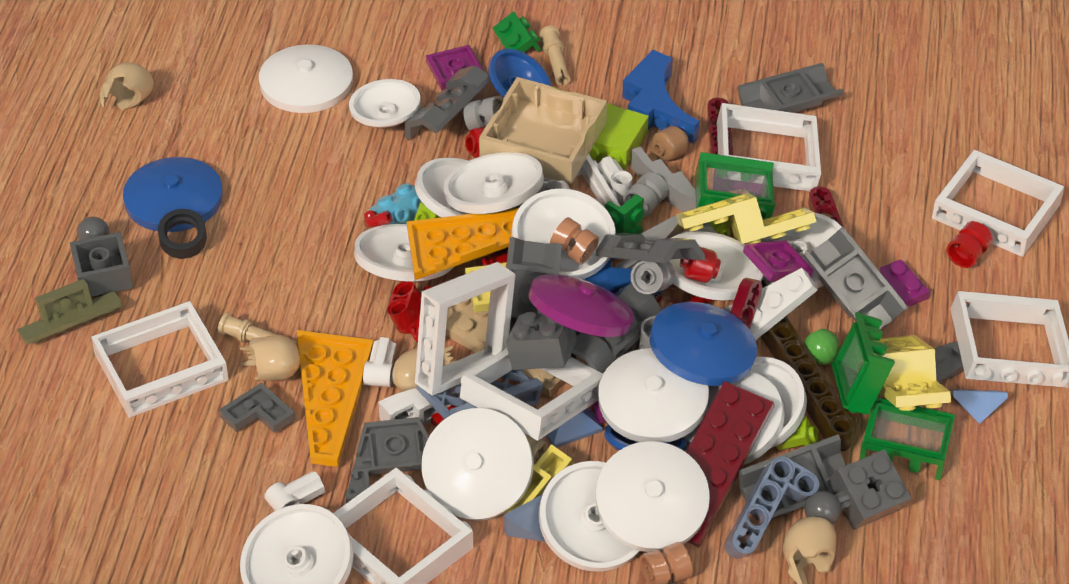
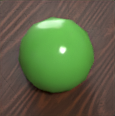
M819 329L811 333L804 341L806 348L817 365L832 363L840 350L838 337L827 329Z

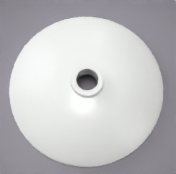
M383 79L370 82L356 90L350 98L349 109L352 117L358 122L370 127L386 128L399 125L411 118L418 111L421 98L418 89L414 85L403 80Z

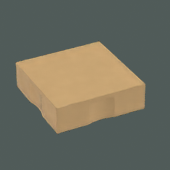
M516 77L504 97L501 108L492 116L479 137L480 157L501 152L527 154L540 162L544 177L557 181L564 180L567 184H572L607 123V101L576 92L558 90L549 85Z

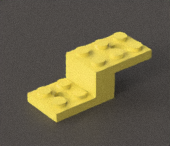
M750 193L676 214L678 224L684 229H689V231L704 228L703 223L713 221L714 224H718L730 219L734 237L742 244L761 243V238L771 236V239L783 237L786 235L785 231L795 229L796 232L811 228L810 224L816 222L814 212L805 207L762 220L757 199Z
M916 335L887 337L877 341L884 343L888 347L883 357L893 359L895 362L880 391V394L895 407H899V410L909 411L914 410L917 405H926L927 408L942 407V403L951 402L950 391L936 381L935 349Z

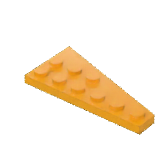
M519 208L487 214H465L406 222L414 279H421L509 247L513 220Z
M297 330L311 464L338 467L362 389L364 366L366 361L370 360L374 340Z

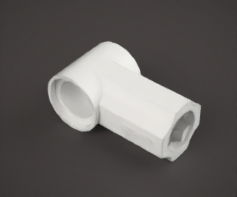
M610 156L602 158L597 164L598 170L601 174L605 175L610 190L615 191L618 203H624L623 196L632 187V175L627 171H623L616 159H612Z
M380 337L379 340L374 341L370 360L366 361L364 366V385L391 388L393 382V363L397 348L396 343L392 342L390 338Z
M311 471L287 485L283 482L273 484L266 491L264 498L272 509L277 511L287 506L304 504L325 493V488L320 476L316 472Z

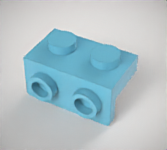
M406 183L398 186L393 194L379 198L377 204L372 206L370 210L377 212V214L389 211L393 218L389 224H407L406 222L414 220L421 200L416 193L415 185Z

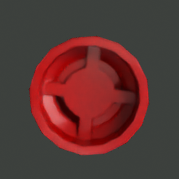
M976 221L967 222L959 231V234L947 245V255L957 266L970 268L990 247L993 237L985 225Z

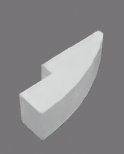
M416 388L378 401L381 421L419 417L424 426L431 422V415L437 413L435 408ZM451 391L446 393L448 396L460 398L459 393ZM444 403V405H445L446 407H448V406L451 405V404Z

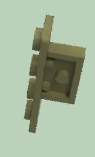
M84 279L36 297L35 301L41 320L21 327L17 331L25 344L37 343L47 336L62 333L72 326L87 323L92 318L114 312L117 308L123 306L122 300L113 291L91 299L88 285Z

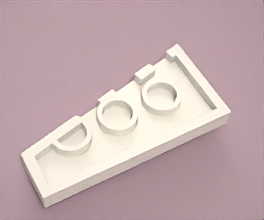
M801 268L762 288L761 297L750 327L755 340L818 290L804 269ZM732 305L724 308V310L730 313Z

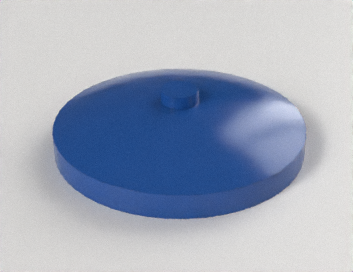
M186 157L163 158L142 166L129 177L123 189L124 206L129 217L138 225L153 231H158L157 228L160 220L165 214L175 209L193 210L206 222L217 212L223 199L222 182L217 172L202 161ZM178 224L168 232L184 231L194 228V226Z
M682 302L668 306L658 313L650 330V345L656 358L677 376L702 385L722 386L724 381L730 384L740 381L749 374L757 356V344L749 328L733 314L710 304Z

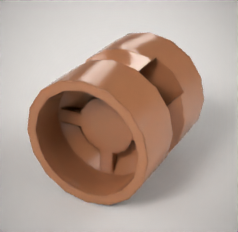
M567 217L556 228L550 243L562 244L561 253L568 252L570 259L582 265L596 249L599 243V236L588 229L581 230V224Z
M681 542L663 547L662 552L653 550L642 554L640 557L641 569L648 584H669L671 579L674 582H679L693 575L691 559Z

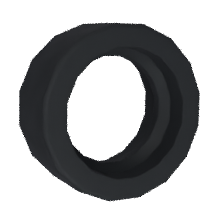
M175 209L165 214L157 228L160 246L166 254L174 258L185 259L199 254L207 241L205 222L193 210ZM178 224H189L197 229V236L192 241L184 244L173 243L168 239L167 233Z

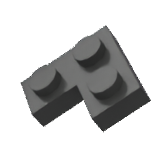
M262 382L219 409L220 418L236 432L257 418L274 433L296 420L295 412Z

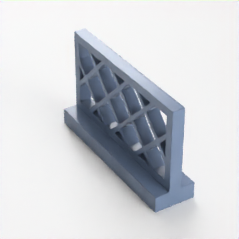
M511 370L500 377L506 379L505 383L499 381L490 383L530 406L539 404L543 383L538 378L530 380L521 370ZM513 380L520 382L521 384L512 385L508 384V381ZM417 385L416 389L444 419L456 412L477 408L461 398L446 395L447 391L460 394L461 385H456L445 390L443 394L438 393L433 396ZM444 403L455 405L458 407L452 408L449 411L447 407L444 405Z

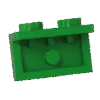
M514 11L492 28L505 49L525 52L533 46L537 52L542 50L538 44L540 41L538 35L533 29L529 31L530 23L524 16L519 18Z
M636 194L621 207L611 201L605 204V209L614 222L616 233H643L644 198Z

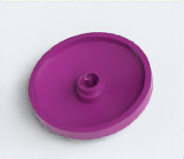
M560 274L541 275L532 281L529 289V299L541 313L565 327L582 333L601 337H618L629 332L634 320L632 309L620 297L599 285L580 278Z

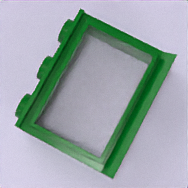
M701 152L695 171L696 208L750 193L757 199L762 220L771 218L776 205L774 203L773 188L774 163Z
M854 311L857 322H853L836 356L835 362L831 364L843 408L852 413L859 412L868 415L895 362L893 359L883 357L888 347L884 343L877 342L880 341L883 335V331L879 329L882 320Z
M877 397L871 408L859 460L866 457L868 450L880 452L885 449L892 463L894 456L910 459L909 471L913 473L919 472L921 462L938 465L935 480H941L955 414L915 406L914 410L902 411L887 399Z

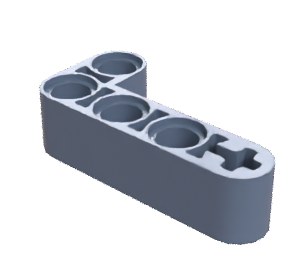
M777 457L767 464L726 539L725 550L727 554L732 558L741 559L753 552L783 495L797 502L808 499L819 488L817 476L786 457ZM774 466L782 470L783 478L775 474ZM798 481H803L806 484L807 492L799 488ZM762 490H766L770 494V502L763 499L761 495ZM749 514H754L758 518V526L750 522ZM745 534H748V536H746L742 542V546L744 547L742 549L739 547V539L742 538Z

